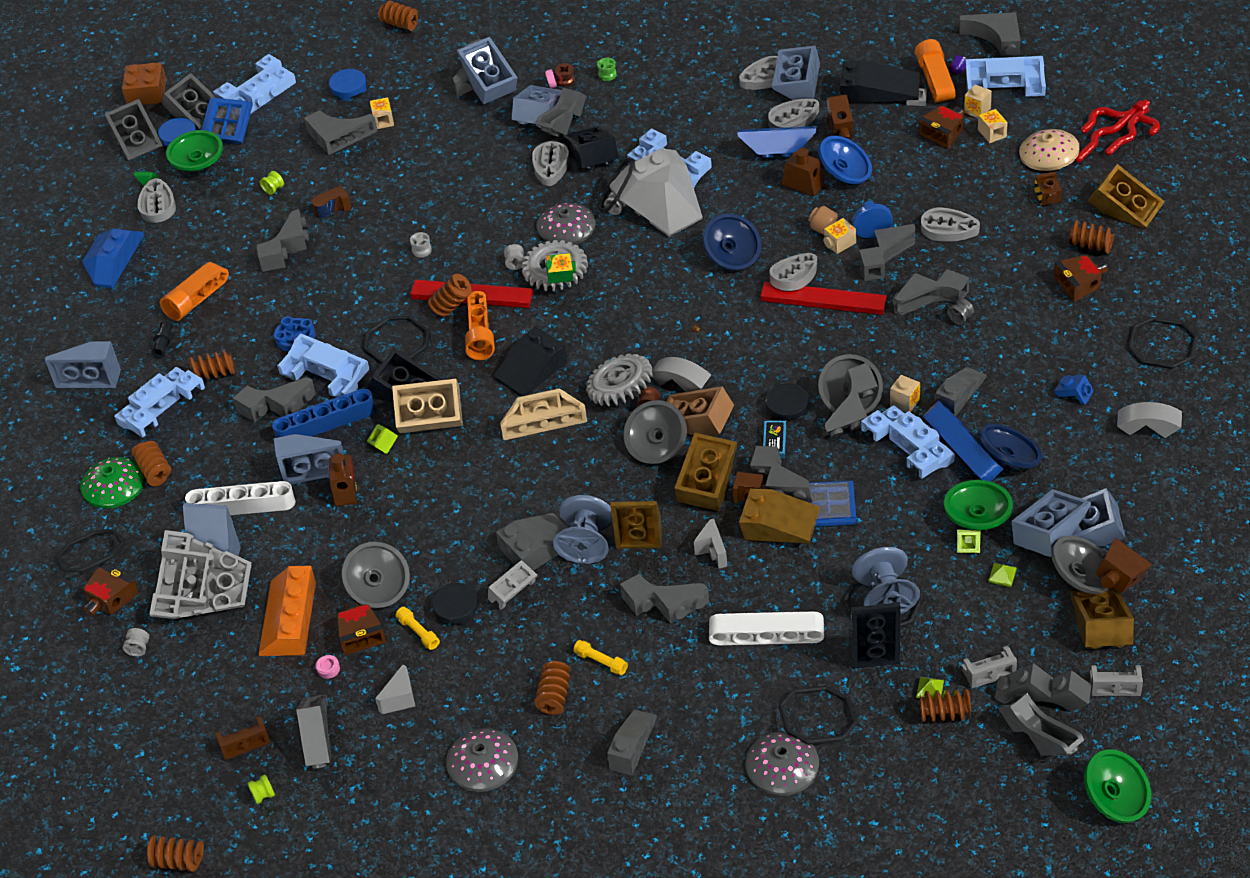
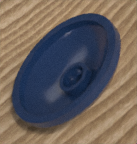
M731 213L721 214L711 219L704 229L702 237L704 250L708 257L719 267L730 271H740L750 267L758 259L761 252V238L755 226L746 218Z
M992 423L984 425L980 430L979 437L983 447L1002 465L1028 469L1036 467L1042 460V453L1038 446L1026 435L1011 427Z

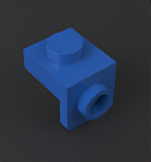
M1067 375L1062 377L1054 391L1058 397L1076 396L1080 404L1083 405L1091 397L1093 388L1085 375Z

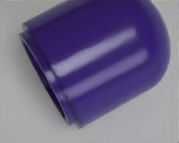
M955 55L949 65L950 71L956 74L962 73L966 66V58Z

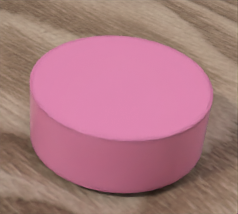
M552 69L547 70L545 75L549 88H556L557 85Z
M325 655L319 658L316 662L318 675L324 679L335 677L340 671L338 659L332 655Z

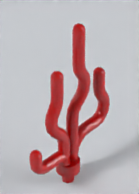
M1146 99L1143 101L1139 100L1131 109L1124 112L1107 107H1099L1091 111L1088 121L1081 127V133L1086 134L1095 125L1096 117L1099 115H1107L1120 120L1113 126L1099 128L1094 131L1090 137V142L1079 152L1075 161L1081 162L1097 146L1099 137L1118 132L1126 123L1128 134L1116 139L1105 150L1107 156L1112 155L1121 145L1129 143L1135 138V124L1138 121L1152 126L1148 133L1150 136H1154L1160 129V123L1156 119L1146 116L1149 112L1148 106L1150 102Z

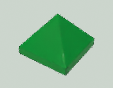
M153 172L134 173V176L143 186L151 179L158 178V175Z

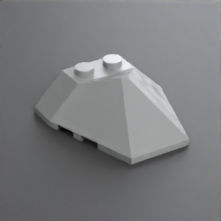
M660 148L635 161L632 175L619 197L621 203L629 205L639 216L642 215L647 218L650 224L668 237L702 220L703 217L687 165L676 150ZM630 165L610 184V188L615 195H617L623 184Z

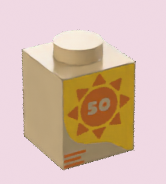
M975 84L965 94L964 113L978 118L980 114L988 112L991 109L992 91Z
M388 97L370 101L377 129L394 126Z
M994 109L978 116V130L989 143L1007 137V121Z
M842 218L824 228V244L827 248L832 249L838 254L856 244V228Z
M900 375L890 388V406L895 405L903 412H911L920 400V382Z

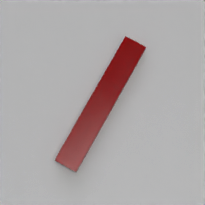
M415 280L411 291V299L428 300L447 282ZM470 284L471 292L482 291L485 293L487 305L529 308L534 294L531 288ZM466 297L461 303H468V298Z
M764 282L761 301L883 315L887 295L808 286L798 290L785 291L775 288L770 282Z

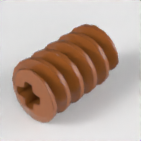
M389 0L380 7L378 17L382 22L413 31L418 23V10Z
M1076 220L1071 227L1068 244L1071 241L1073 246H1077L1080 243L1082 248L1088 245L1090 250H1093L1096 246L1097 251L1101 252L1104 248L1105 253L1109 254L1114 241V233L1111 234L1110 227L1103 232L1101 225L1095 230V225L1091 224L1088 229L1086 222L1080 227L1079 221Z
M454 274L447 283L438 289V292H435L428 299L429 307L440 316H448L471 294L472 289L469 281L463 275Z
M223 350L221 357L217 352H214V358H211L207 353L205 360L198 355L197 362L190 357L191 372L203 379L204 375L207 380H210L211 373L215 378H218L219 371L223 376H227L228 370L232 375L235 374L231 352L228 355Z
M146 441L134 446L132 455L149 485H162L170 475L171 467L155 441Z
M550 661L542 667L535 706L543 713L559 715L564 710L563 706L567 696V689L569 688L568 683L571 679L569 675L571 668L565 663Z
M955 689L952 697L948 690L944 691L943 697H941L938 690H935L933 697H931L929 691H925L923 698L920 695L922 722H925L927 715H930L932 721H935L937 714L940 715L942 721H945L947 714L950 715L952 721L955 720L957 713H959L961 720L965 719L966 713H969L971 717L969 690L964 689L961 696L959 690Z
M154 835L148 843V862L151 867L160 866V868L164 869L169 867L173 870L178 868L181 871L188 869V871L194 872L201 863L204 844L203 841L199 840L196 847H194V840L190 839L185 846V840L180 838L176 845L174 837H171L168 844H166V837L161 836L157 843V837Z

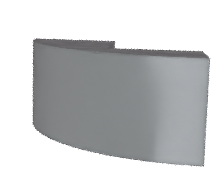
M678 357L660 359L652 371V378L660 385L673 379L685 392L702 389L711 376L710 373L699 365Z
M1155 402L1131 404L1118 410L1117 427L1131 435L1147 425L1166 438L1181 428L1182 411L1175 407Z

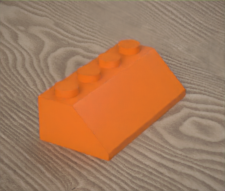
M288 566L271 580L259 656L305 655L316 586L311 566Z

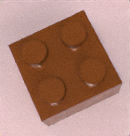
M162 62L125 66L122 91L126 104L137 99L140 100L142 105L162 103L167 80Z

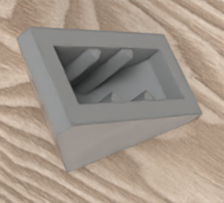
M402 665L375 698L380 713L386 714L415 707L407 666Z

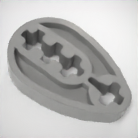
M778 56L762 58L744 69L739 76L740 87L750 90L771 88Z
M798 99L773 107L768 114L769 127H806L818 115L819 102L816 99Z
M550 141L542 143L532 153L535 175L543 185L552 186L556 184L568 168L570 161L569 151L560 142ZM553 151L552 162L549 164L550 152Z
M155 178L148 181L139 195L138 210L143 220L151 223L162 222L175 213L176 204L173 193L169 186L161 179ZM156 200H158V203H159V204H158V209H159L158 213H156V211H155V209H156V206H155Z
M938 207L926 211L921 217V232L925 237L934 241H959L979 234L980 222L971 215L958 210Z
M804 253L777 262L770 268V283L775 288L785 291H793L805 287L816 274L817 256L812 253Z

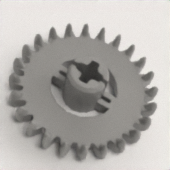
M553 240V243L546 241V244H538L539 247H533L532 251L526 253L527 256L523 258V263L521 264L522 274L527 282L530 279L531 286L536 282V287L539 289L540 285L543 284L544 290L547 291V287L551 285L553 292L556 285H559L560 289L563 290V283H566L571 288V282L548 284L546 267L544 269L540 267L544 259L546 265V255L570 253L571 261L576 263V273H573L575 284L578 283L577 276L583 279V273L586 274V268L588 267L587 256L584 254V251L579 249L578 245H573L571 242L565 243L564 240L560 242Z
M622 354L618 358L613 357L610 361L606 360L605 364H600L598 369L592 372L586 383V392L594 403L597 404L599 402L601 406H603L604 400L610 406L611 399L618 405L617 400L619 397L626 403L625 395H629L634 399L632 391H637L638 394H641L638 386L647 388L644 381L651 382L649 376H653L652 366L648 359L638 354H626L625 356Z

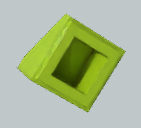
M378 424L368 438L367 443L384 453H388L398 435Z

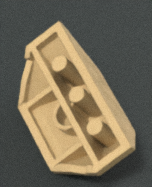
M555 389L518 397L500 425L503 440L585 423L587 422L583 403L563 390Z

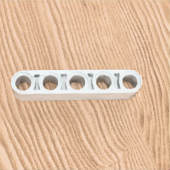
M286 481L195 489L188 492L185 497L186 503L227 505L230 515L288 510L296 502L291 484Z
M818 612L715 614L709 619V640L715 645L818 643L824 639V617Z

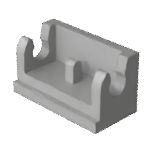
M521 560L488 587V600L491 603L497 601L499 609L502 610L506 606V602L528 584L532 585L535 582L537 574Z
M1008 646L1003 647L1004 651L1001 654L974 663H970L968 658L963 659L964 664L961 665V669L971 688L997 681L999 678L1016 671L1017 659Z
M1091 665L1090 683L1092 696H1141L1143 684L1141 666L1135 665L1134 672H1097L1096 665Z

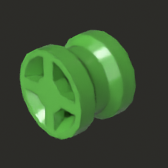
M602 58L597 62L599 79L603 81L615 79L617 72L614 59Z

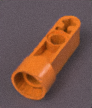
M934 39L922 41L916 46L915 55L919 66L923 69L935 103L954 100L955 88L945 64L940 43Z
M207 262L160 299L161 309L170 319L180 321L227 281L228 270L215 263Z
M474 291L467 297L469 331L465 335V350L470 358L485 360L490 358L495 351L494 335L489 330L486 295L482 291Z

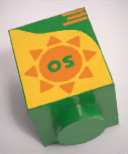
M570 253L546 255L548 284L573 281V273H576V263L571 261Z

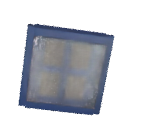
M210 98L202 130L217 134L224 143H243L253 103L244 100Z
M853 480L810 483L814 500L809 503L820 507L815 527L856 524Z

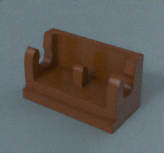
M261 715L256 716L257 724L222 737L220 730L215 732L225 760L270 743Z

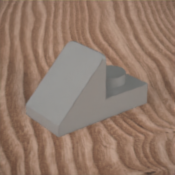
M710 519L694 541L695 555L709 553L711 560H716L718 568L727 567L726 550L715 520Z

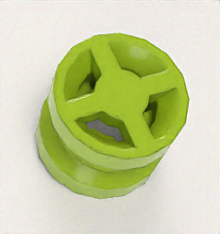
M271 171L268 173V177H263L260 180V185L267 194L273 195L277 188L280 189L284 186V181L277 172Z
M265 774L260 776V779L255 782H247L257 805L262 803L264 798L275 796Z

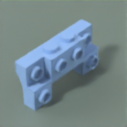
M268 54L255 63L258 74L237 88L227 82L213 92L216 98L252 102L251 113H253L295 84L296 80L292 72L282 67L280 60ZM232 107L231 113L239 119L241 108Z
M1043 56L966 59L967 92L976 84L986 89L1025 87L1026 96H1045L1046 84Z
M651 128L639 138L640 145L631 151L627 158L637 161L660 148L665 149L664 147L667 145L666 135ZM697 151L687 159L682 158L687 165L694 188L698 180L712 168L711 158Z
M300 334L294 340L288 354L277 365L280 375L295 381L305 371L332 381L328 385L329 395L335 398L358 390V381L369 370L367 360L304 334Z
M175 367L165 376L160 373L128 397L130 404L114 416L117 425L123 429L132 430L143 438L146 436L144 428L149 424L154 427L158 426L156 417L180 399L179 393L190 400L192 398V389L198 387L203 390L205 388L203 380L191 371L184 372L178 367Z
M893 405L883 413L877 410L861 421L862 431L871 430L873 432V439L876 442L889 434V439L910 455L907 457V467L909 469L913 466L918 468L921 479L939 468L948 467L954 462L955 453L939 441L937 431L927 426L921 418L913 415L910 411L903 413Z

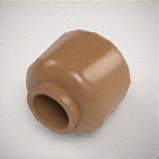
M826 206L816 207L808 219L810 227L824 235V228L837 222L838 214Z

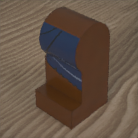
M342 185L319 194L312 199L314 214L318 218L327 217L330 213L341 209L344 212L352 209L349 196Z

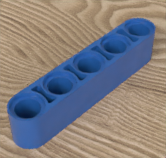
M359 389L280 417L272 424L275 438L293 434L312 437L368 417L375 411L372 394L367 389Z
M940 400L923 415L981 480L991 482L1004 469Z

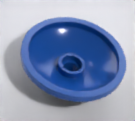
M829 136L821 142L818 151L820 160L824 168L833 177L849 184H861L870 177L872 173L871 161L859 145L841 136Z

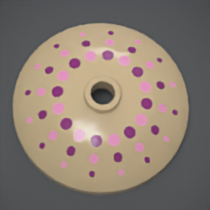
M1059 129L1041 130L1031 134L1022 142L1019 148L1020 159L1026 166L1035 170H1057L1071 164L1077 158L1079 143L1072 134Z

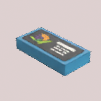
M764 421L763 446H777L781 459H785L786 421Z

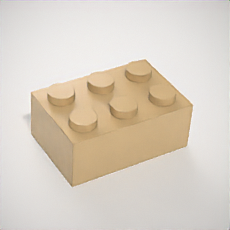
M457 379L392 386L396 428L399 433L463 426L460 390Z

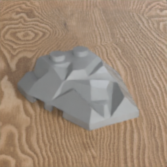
M165 530L161 549L162 560L156 593H153L150 616L176 619L245 607L251 562L228 551H220L208 542L205 544L196 540L189 533Z

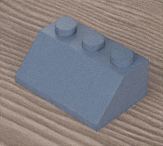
M816 46L779 50L772 88L792 100L814 99L820 67Z

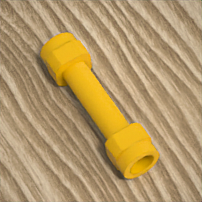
M406 607L398 609L396 617L399 619V622L403 625H408L421 637L422 644L426 648L433 650L439 645L440 640L432 631L428 632L414 619L411 610Z
M578 640L574 646L573 652L582 658L588 656L610 667L611 672L623 675L627 670L628 663L619 657L613 659L591 648V644L586 641Z

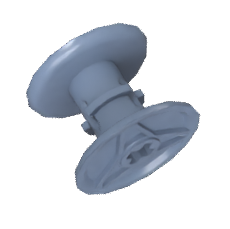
M576 495L564 500L559 507L560 517L570 527L556 534L553 540L554 549L560 556L575 563L590 564L599 562L606 557L609 551L608 542L598 531L606 529L612 523L610 505L600 498L590 495Z
M896 547L877 548L863 554L856 560L852 567V576L858 583L872 586V590L868 592L864 599V606L900 602L902 614L917 603L920 598V590L916 584L906 579H896L907 567L908 557L903 550Z

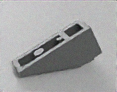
M969 367L964 368L945 380L936 392L935 403L940 400L956 416L986 379V374Z
M635 709L632 711L615 734L607 753L610 770L633 776L657 715Z

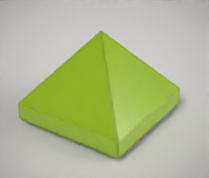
M957 529V553H980V530Z
M994 563L989 583L1012 587L1017 568Z
M920 677L916 698H920V695L923 698L925 691H929L931 697H933L935 690H938L940 695H942L944 680Z

